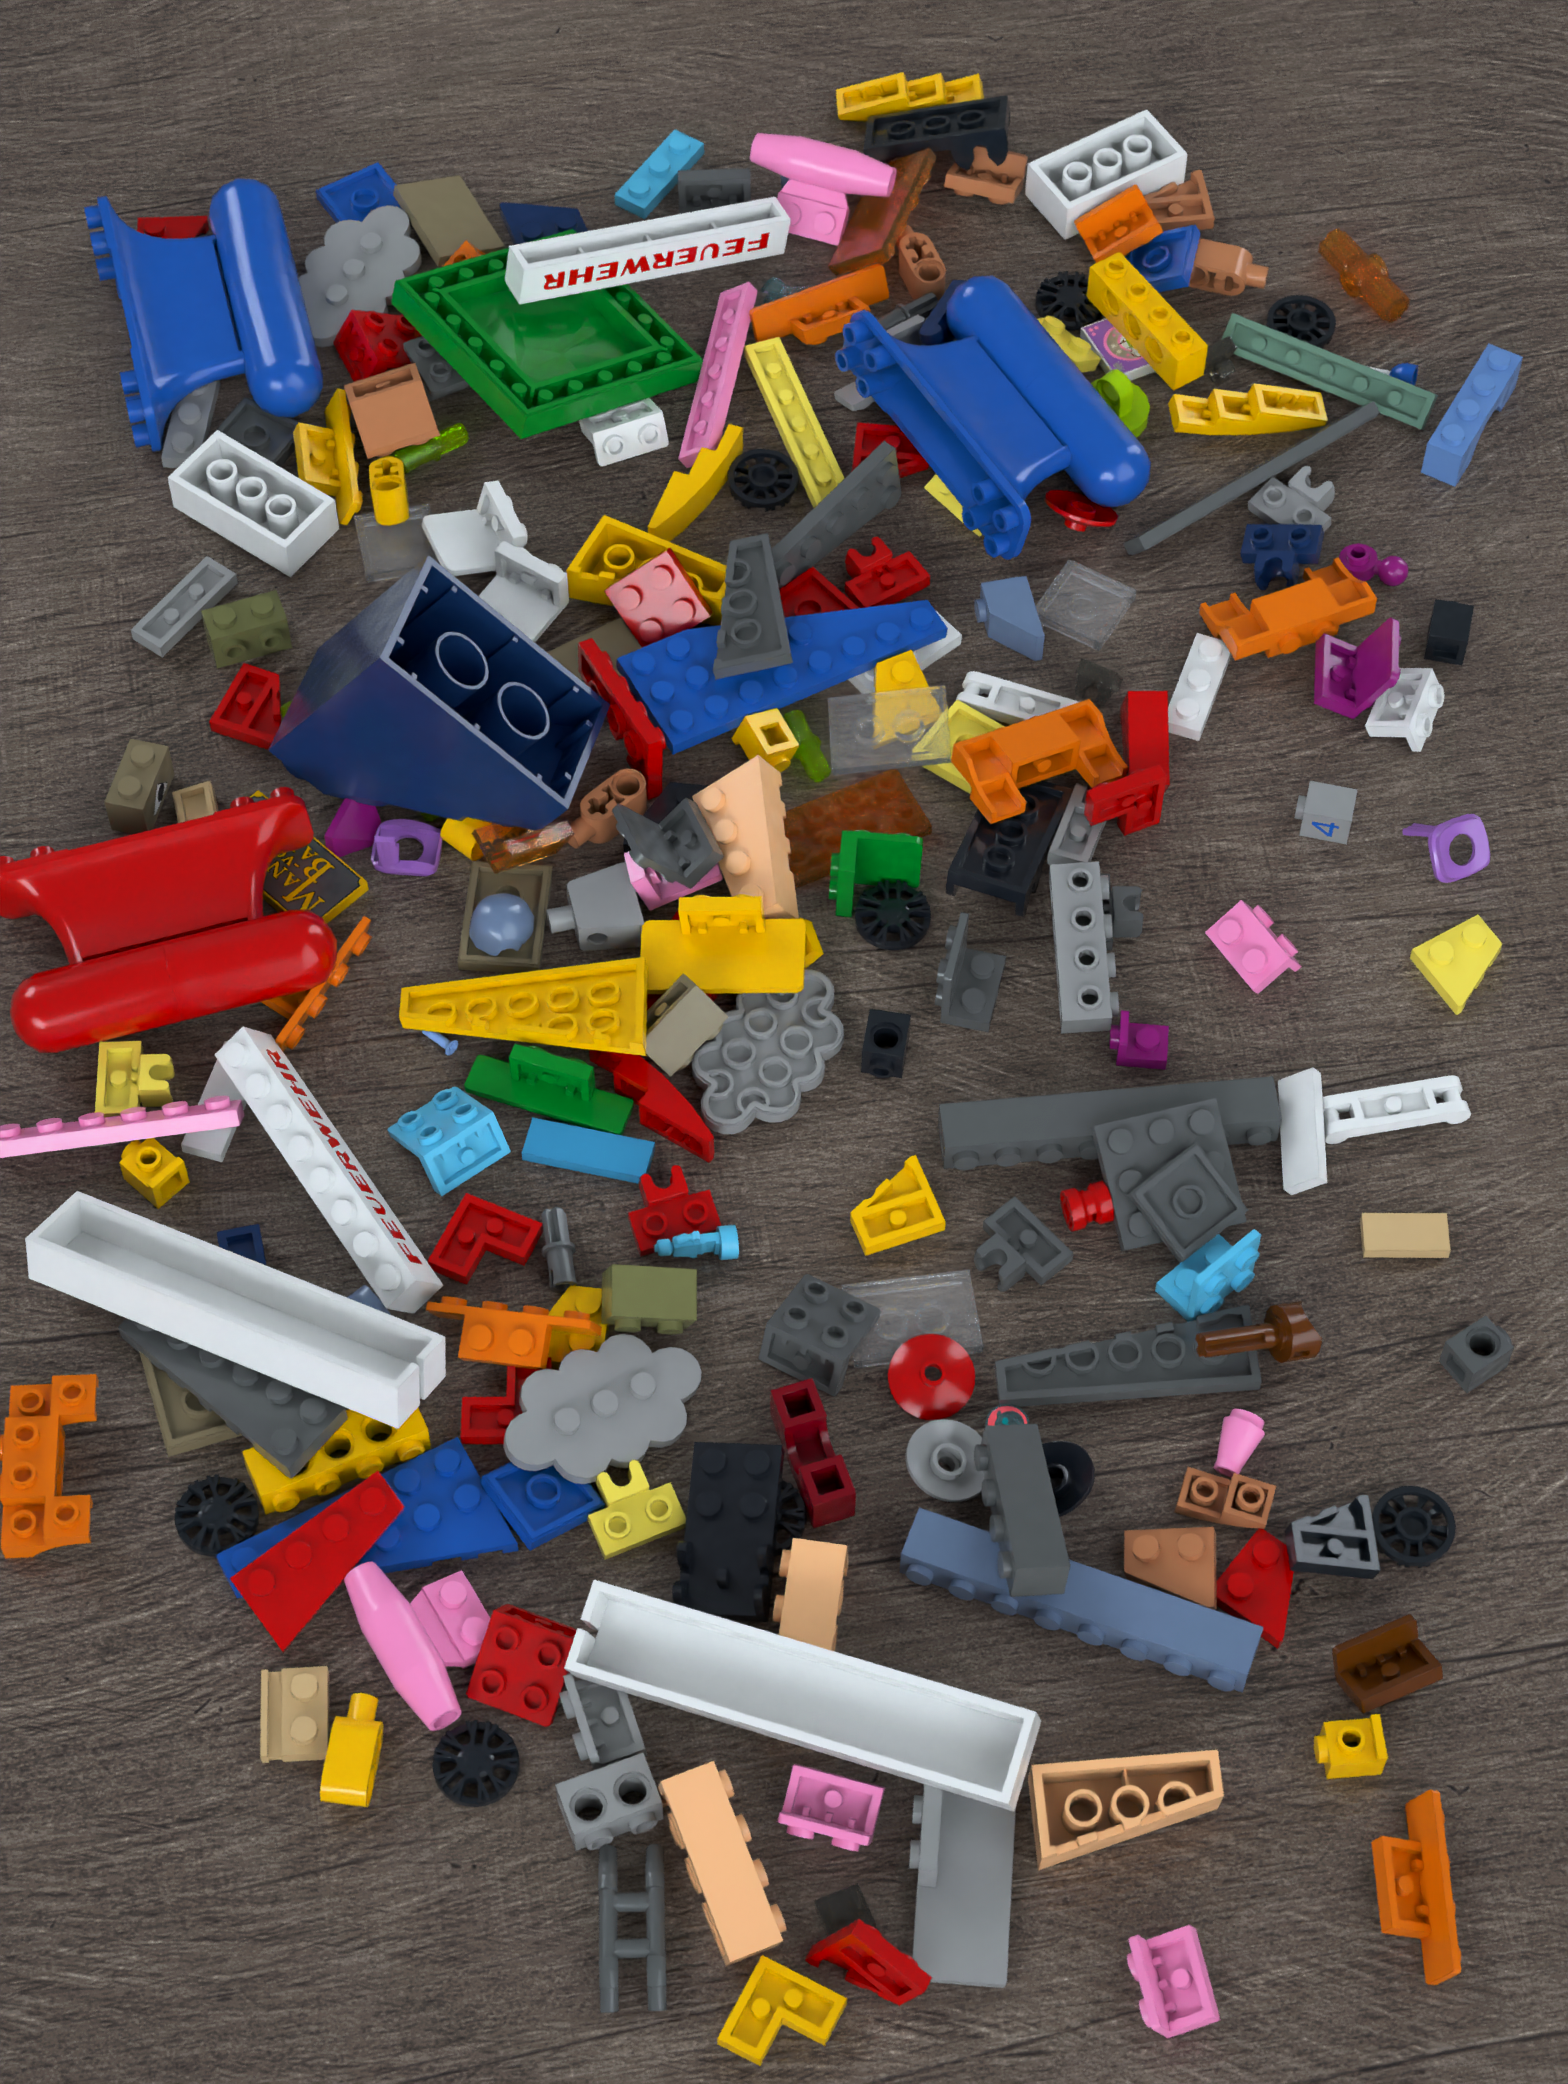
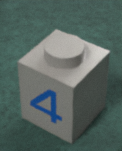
M1310 781L1307 796L1299 795L1294 819L1302 820L1299 836L1347 845L1358 789Z

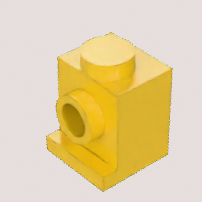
M778 708L745 716L732 737L734 744L741 745L749 760L759 755L780 773L790 766V760L800 746Z
M147 1138L143 1142L134 1140L122 1152V1160L119 1164L124 1180L157 1209L189 1183L185 1162L179 1156L176 1158L154 1138Z
M1380 1714L1370 1715V1718L1323 1723L1320 1735L1314 1736V1752L1316 1762L1318 1764L1324 1763L1326 1779L1382 1774L1388 1757ZM1357 1741L1358 1746L1349 1747L1344 1742Z

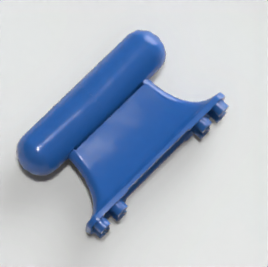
M237 178L223 185L211 199L209 222L212 235L194 238L166 239L138 232L119 218L107 196L97 197L98 205L84 207L88 228H104L101 231L90 232L94 256L110 255V257L95 259L100 281L115 279L118 297L122 300L132 345L130 352L134 370L119 373L124 395L140 393L125 397L130 423L146 421V423L131 425L136 448L151 445L152 452L161 451L164 426L175 406L198 388L236 375H246L249 391L262 411L276 417L294 418L309 411L317 403L323 387V374L281 206L269 186L255 179Z
M974 276L957 286L947 302L946 322L956 341L937 345L905 343L887 333L874 315L866 310L854 313L850 323L843 326L842 332L845 339L843 349L837 350L835 353V361L838 368L842 372L852 371L856 376V388L863 398L872 396L884 413L889 414L963 506L962 520L964 525L971 531L979 529L985 537L984 548L990 557L1001 556L1003 559L1009 560L1021 553L1032 521L1025 499L1038 484L1055 473L1064 470L1086 498L1101 507H1120L1129 504L1142 493L1148 484L1151 461L1143 445L1010 286L994 276Z

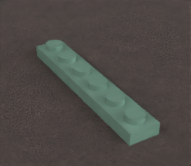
M1234 313L1230 317L1218 347L1361 406L1374 401L1381 414L1424 430L1438 397L1437 394Z

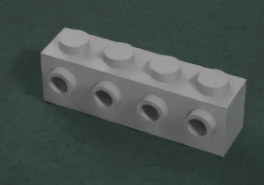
M1099 861L1052 864L1049 869V886L1061 1034L1110 1031L1112 1017L1119 1016L1118 992H1110L1109 978L1116 977L1114 952L1107 953L1106 939L1113 937L1111 914L1103 913L1102 901L1109 899L1108 875H1100Z

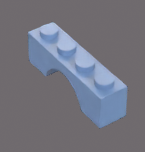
M1492 344L1487 345L1428 441L1421 473L1454 487L1457 485L1471 462L1478 440L1492 413L1495 410L1501 412L1515 389L1523 357Z

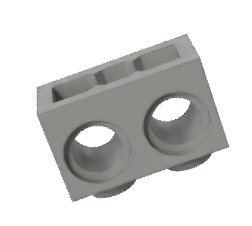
M644 1753L555 1784L557 1801L576 1851L585 1847L588 1850L599 1849L610 1844L613 1841V1837L629 1831L632 1834L646 1832L655 1827L657 1821L664 1819L663 1802ZM631 1791L640 1792L645 1796L640 1803L634 1805L627 1804L621 1800L626 1793ZM587 1807H594L601 1812L596 1819L590 1821L582 1820L577 1816L582 1809Z

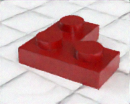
M1159 764L1148 769H1137L1128 776L1110 783L1102 782L1097 784L1086 793L1084 815L1090 826L1118 817L1117 825L1122 834L1126 836L1160 823L1167 776Z
M465 1193L427 1262L434 1272L466 1285L486 1251L525 1266L544 1232L543 1223Z
M551 1357L547 1358L546 1369H552ZM507 1366L506 1397H462L461 1444H503L508 1425L514 1418L522 1414L519 1404L521 1388L527 1377L535 1371H539V1369Z

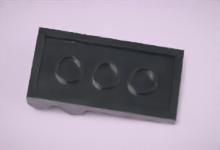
M1008 95L868 116L863 148L864 154L882 163H887L898 157L912 156L920 158L929 155L931 152L951 150L957 165L964 170H969L975 157L973 149L978 145L986 147L988 157L999 166L1005 161L1008 153V128L1010 124Z
M1044 780L1018 789L1027 801L1025 813L990 824L979 809H977L948 870L946 894L955 896L958 886L1014 902L1016 903L1015 915L1025 917L1031 892L1036 893L1043 862L1049 852L1074 790Z
M694 1442L684 1541L678 1542L676 1550L677 1561L680 1567V1581H676L672 1587L674 1604L731 1621H769L785 1453L782 1445Z

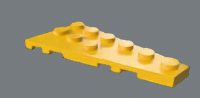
M645 957L403 987L401 988L399 1018L402 1027L406 1029L646 1056L648 968Z

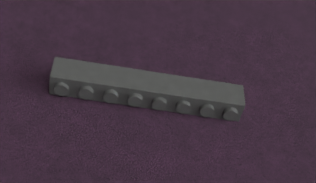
M1274 1077L939 1104L938 1133L943 1169L970 1170L977 1166L996 1164L1002 1167H1010L1019 1162L1040 1161L1042 1163H1054L1060 1159L1079 1157L1086 1160L1097 1159L1098 1155L1091 1127L1212 1098L1217 1100L1228 1145L1245 1143L1254 1146L1264 1145L1270 1141H1277L1282 1120Z

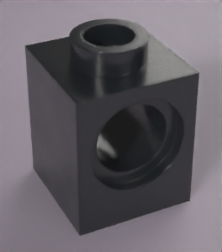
M1435 599L1429 623L1424 659L1462 666L1469 640L1473 605Z
M876 1009L869 1010L862 1048L861 1072L870 1073L878 1078H902L910 1037V1014ZM888 1045V1046H891L892 1048L883 1049V1048H880V1047H878V1046Z

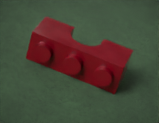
M813 1378L770 1390V1414L785 1450V1455L798 1490L804 1501L812 1527L817 1528L855 1516L856 1491L842 1454L836 1456L827 1429V1415Z

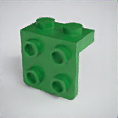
M842 830L840 853L832 852L829 900H836L835 916L852 917L855 884L877 886L880 881L884 883L885 880H889V883H896V880H900L901 883L904 881L908 882L907 886L917 888L920 882L923 839L906 833L884 834L872 833L867 830Z

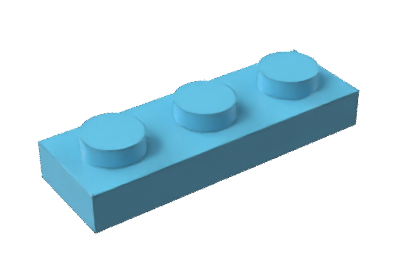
M674 129L615 193V205L645 219L678 183V170H690L704 155V143Z

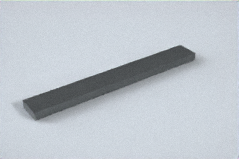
M1373 401L1354 409L1127 540L1123 545L1128 555H1135L1151 548L1379 416L1380 411L1375 402Z

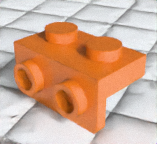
M1138 185L1129 187L1074 221L1096 263L1118 252H1121L1124 256L1139 246L1149 243L1153 238L1163 233Z

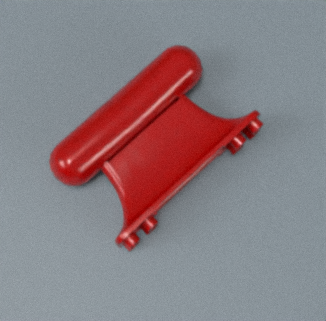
M280 787L271 792L270 799L254 802L250 797H239L231 802L229 809L214 812L213 815L72 850L54 851L49 846H40L31 851L30 858L14 861L9 856H0V916L7 919H18L32 915L42 917L57 934L69 964L35 973L22 980L14 991L11 999L10 1016L14 1030L19 1038L26 1045L40 1053H57L309 990L326 982L335 969L337 960V939L327 922L321 916L308 909L288 910L264 916L263 912L264 880L272 861L279 854L307 846L314 838L312 823L304 800L296 796L293 789Z

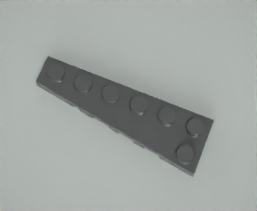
M883 441L772 548L779 589L818 563L885 508L891 509L897 504L902 491L896 449Z
M1249 1305L1199 1315L1194 1321L1173 1325L1172 1322L1156 1325L1155 1329L1131 1334V1331L1115 1334V1337L1109 1340L1095 1343L1087 1340L1069 1344L1060 1349L1052 1348L995 1361L994 1371L999 1407H1024L1260 1390L1262 1380L1257 1350L1207 1358L1204 1356L1199 1357L1196 1351L1198 1347L1195 1340L1197 1333L1252 1325Z
M127 1318L118 1326L122 1339L138 1352L143 1353L158 1369L165 1371L168 1377L178 1386L187 1388L192 1392L203 1407L209 1412L213 1410L225 1420L227 1427L237 1435L242 1434L254 1445V1449L291 1479L348 1419L346 1409L341 1405Z

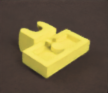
M141 1041L99 1042L95 1112L104 1113L105 1118L120 1116L122 1110L140 1107L141 1102L143 1107H159L172 1103L173 1099L169 1083L165 1081L172 1079L175 1075L172 1058L168 1054H143Z
M632 1460L629 1463L628 1479L630 1483L626 1486L620 1487L615 1485L606 1472H601L596 1477V1486L601 1499L605 1503V1509L588 1515V1522L604 1560L686 1527V1517L671 1482L649 1490L650 1486L637 1460Z

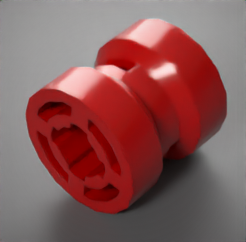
M1103 1180L1090 1183L1086 1191L1071 1188L1060 1192L1063 1216L1071 1232L1086 1228L1087 1224L1093 1220L1100 1225L1114 1221L1111 1195Z

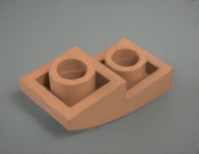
M1187 1467L1174 1512L1218 1524L1265 1529L1276 1486L1233 1473L1231 1480Z

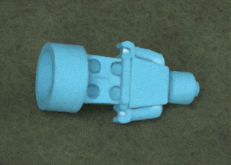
M735 1225L717 1226L714 1233L700 1234L699 1231H693L690 1234L682 1233L674 1236L672 1242L670 1239H659L657 1244H654V1251L659 1256H670L672 1253L673 1257L697 1258L698 1254L714 1252V1255L718 1254L720 1260L738 1259L739 1242Z

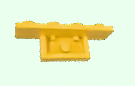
M337 388L325 409L327 428L298 422L293 431L299 479L326 495L335 496L339 524L348 525L354 513H358L361 509L363 494L358 489L357 482L359 464L355 461L353 452L355 435L351 433L350 429L351 407L347 404L345 390Z

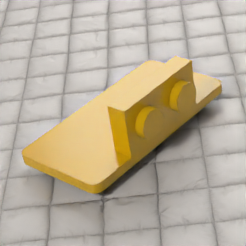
M739 894L733 897H710L707 895L679 897L678 912L680 920H648L642 925L640 957H645L648 968L647 994H664L683 973L705 994L798 993L804 988L806 923L802 919H765L762 896Z

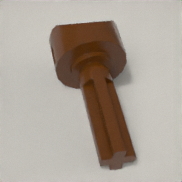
M1302 1301L1270 1306L1266 1311L1264 1323L1197 1333L1195 1340L1198 1344L1196 1351L1199 1357L1204 1356L1207 1358L1269 1349V1352L1276 1361L1284 1363L1315 1358L1320 1352L1322 1337L1306 1316L1301 1305Z

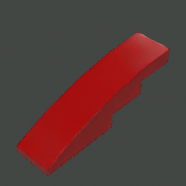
M589 1050L591 1062L614 1074L615 1093L632 1099L639 1106L641 1125L708 1163L713 1160V1134L693 1106L662 1073L640 1055Z

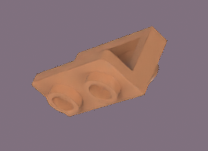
M978 145L973 149L975 157L969 170L962 169L954 162L946 173L944 187L954 189L953 191L958 195H980L988 197V200L992 203L1001 205L1014 203L1023 188L1028 157L1024 154L1008 151L1005 161L997 166L988 157L986 147Z

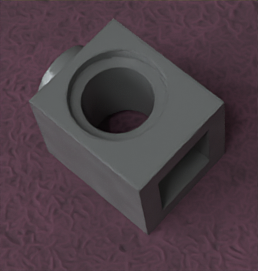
M1485 1315L1445 1342L1439 1362L1466 1393H1469L1507 1368L1514 1347L1507 1332L1502 1327L1495 1326ZM1471 1349H1481L1488 1355H1477Z

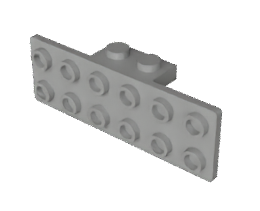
M924 1784L923 1796L914 1795L912 1824H921L920 1840H911L909 1869H918L912 1958L922 1970L932 1977L930 1981L932 1983L1004 1988L1007 1983L1016 1808L1015 1811H1010Z

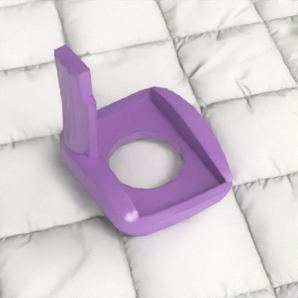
M1475 814L1462 815L1437 826L1413 823L1411 826L1403 829V835L1428 837L1433 873L1440 882L1449 883L1468 877L1485 868L1490 862V849L1486 830L1481 818ZM1459 834L1466 835L1472 843V855L1468 862L1463 865L1455 864L1449 855L1451 841Z
M393 819L381 823L374 836L371 854L374 869L393 875L425 877L434 874L438 869L443 839L440 837L441 830L429 824L411 819ZM403 838L416 839L422 844L423 853L417 860H400L399 843L396 842Z

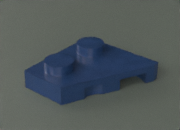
M509 202L499 203L500 215L513 245L526 243L573 229L576 233L588 231L578 208Z

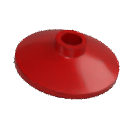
M1051 490L1046 493L1044 498L1045 503L1054 512L1065 518L1064 525L1075 531L1084 532L1087 526H1113L1118 520V515L1112 508L1101 507L1087 499L1085 495L1079 493Z
M924 1334L909 1339L897 1349L889 1365L888 1385L895 1402L909 1415L928 1421L946 1419L958 1413L969 1401L975 1385V1370L970 1356L959 1343L943 1335ZM928 1367H936L941 1373L940 1379L936 1381L927 1379L925 1370Z

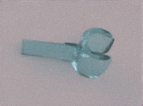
M772 277L763 285L760 292L768 293L763 300V303L766 304L812 286L785 285L779 278Z

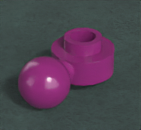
M1365 544L1349 545L1339 554V559L1346 569L1361 581H1367L1374 575H1378L1381 582L1385 585L1398 586L1408 576L1409 569L1404 559L1398 556H1388L1383 560H1378L1376 551Z

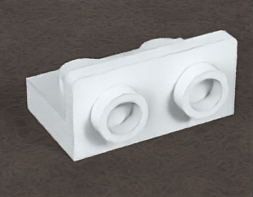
M650 398L579 420L581 431L593 444L596 461L601 467L667 447L669 444L663 412Z
M1400 668L1399 680L1394 687L1389 688L1376 699L1365 727L1370 737H1406L1413 752H1421L1426 738L1431 735L1433 720L1437 710L1443 705L1444 689L1439 684L1432 668Z

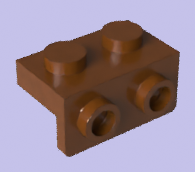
M1411 1614L1347 1640L1332 1649L1336 1682L1362 1714L1443 1679L1442 1665L1418 1638L1417 1621Z

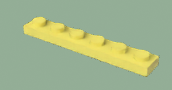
M780 337L744 346L746 361L791 460L797 467L798 475L811 504L815 508L845 478Z

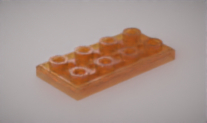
M930 148L885 163L896 168V179L892 193L889 197L862 195L827 266L834 275H840L849 271L855 272L876 262L883 264L892 258L895 253L894 247L896 242L907 228L906 221L911 211L919 203L918 196L923 186L931 178L930 171L936 161V155Z
M896 767L787 810L786 818L783 819L785 837L790 842L791 854H788L789 870L794 875L795 889L830 875L832 852L840 853L842 830H867L872 833L884 834L906 833L920 838L932 834L930 821Z

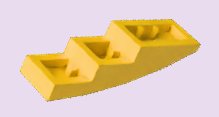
M904 72L836 89L837 112L840 120L867 122L868 116L984 99L983 85L979 74L944 82L942 74L938 73L907 82Z
M1253 383L1248 393L1213 389L1208 398L1173 394L1168 403L1174 432L1257 435L1325 426L1328 421L1321 392Z
M728 424L716 451L701 447L689 475L677 471L673 472L649 522V534L670 542L682 533L708 507L728 480L730 465L743 453V427Z

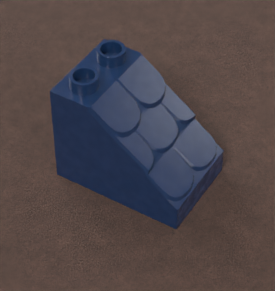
M428 555L318 648L268 751L282 761L289 773L298 779L308 781L324 795L352 799L358 803L371 806L393 805L457 821H463L468 817L507 827H522L540 831L568 810L610 704Z

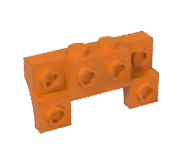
M1338 557L1333 559V564L1315 571H1312L1310 567L1305 568L1303 573V580L1305 582L1253 599L1250 611L1244 606L1235 592L1230 594L1229 600L1209 607L1206 602L1202 603L1199 614L1213 637L1223 640L1234 660L1262 651L1270 658L1282 653H1292L1299 647L1314 643L1324 633L1332 637L1337 635L1339 625L1373 614L1377 597L1367 581L1355 578Z
M1090 699L955 743L951 758L953 765L971 786V801L990 824L1025 813L1027 801L1018 790L1021 787L1076 769L1090 787L1093 788L1099 783H1110L1126 777L1128 771L1127 764L1123 761L1111 741L1102 713Z
M97 1374L52 1376V1384L11 1386L9 1417L5 1418L4 1434H0V1461H2L0 1501L3 1505L1 1550L5 1558L34 1557L41 1552L56 1547L91 1543L90 1515L91 1508H93L91 1495L62 1496L66 1436L63 1425L97 1421L96 1394L99 1387Z

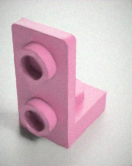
M629 852L624 853L630 882L650 911L723 879L719 863H717L690 889L677 881L674 883L668 882L659 872L650 867L647 869L641 868L633 861Z

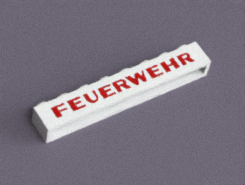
M770 197L511 245L508 251L505 282L517 302L525 304L784 254L791 219L777 198Z
M242 1027L214 1055L386 1309L414 1314L444 1285L272 1035Z

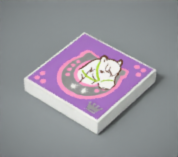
M1107 319L1081 327V339L1087 341L1091 345V350L1101 358L1099 365L1106 374L1113 369H1118L1132 381L1156 372Z

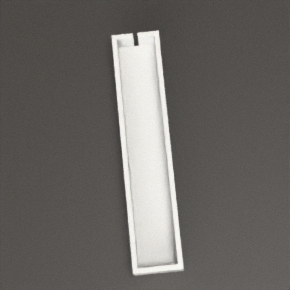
M76 1191L25 1238L29 1279L397 1429L419 1407L420 1398L425 1400L446 1377L445 1336L79 1191Z
M593 1580L581 1620L591 1629L597 1630L598 1633L595 1639L587 1631L577 1628L564 1667L576 1678L1015 1811L1041 1724V1719L1035 1711Z

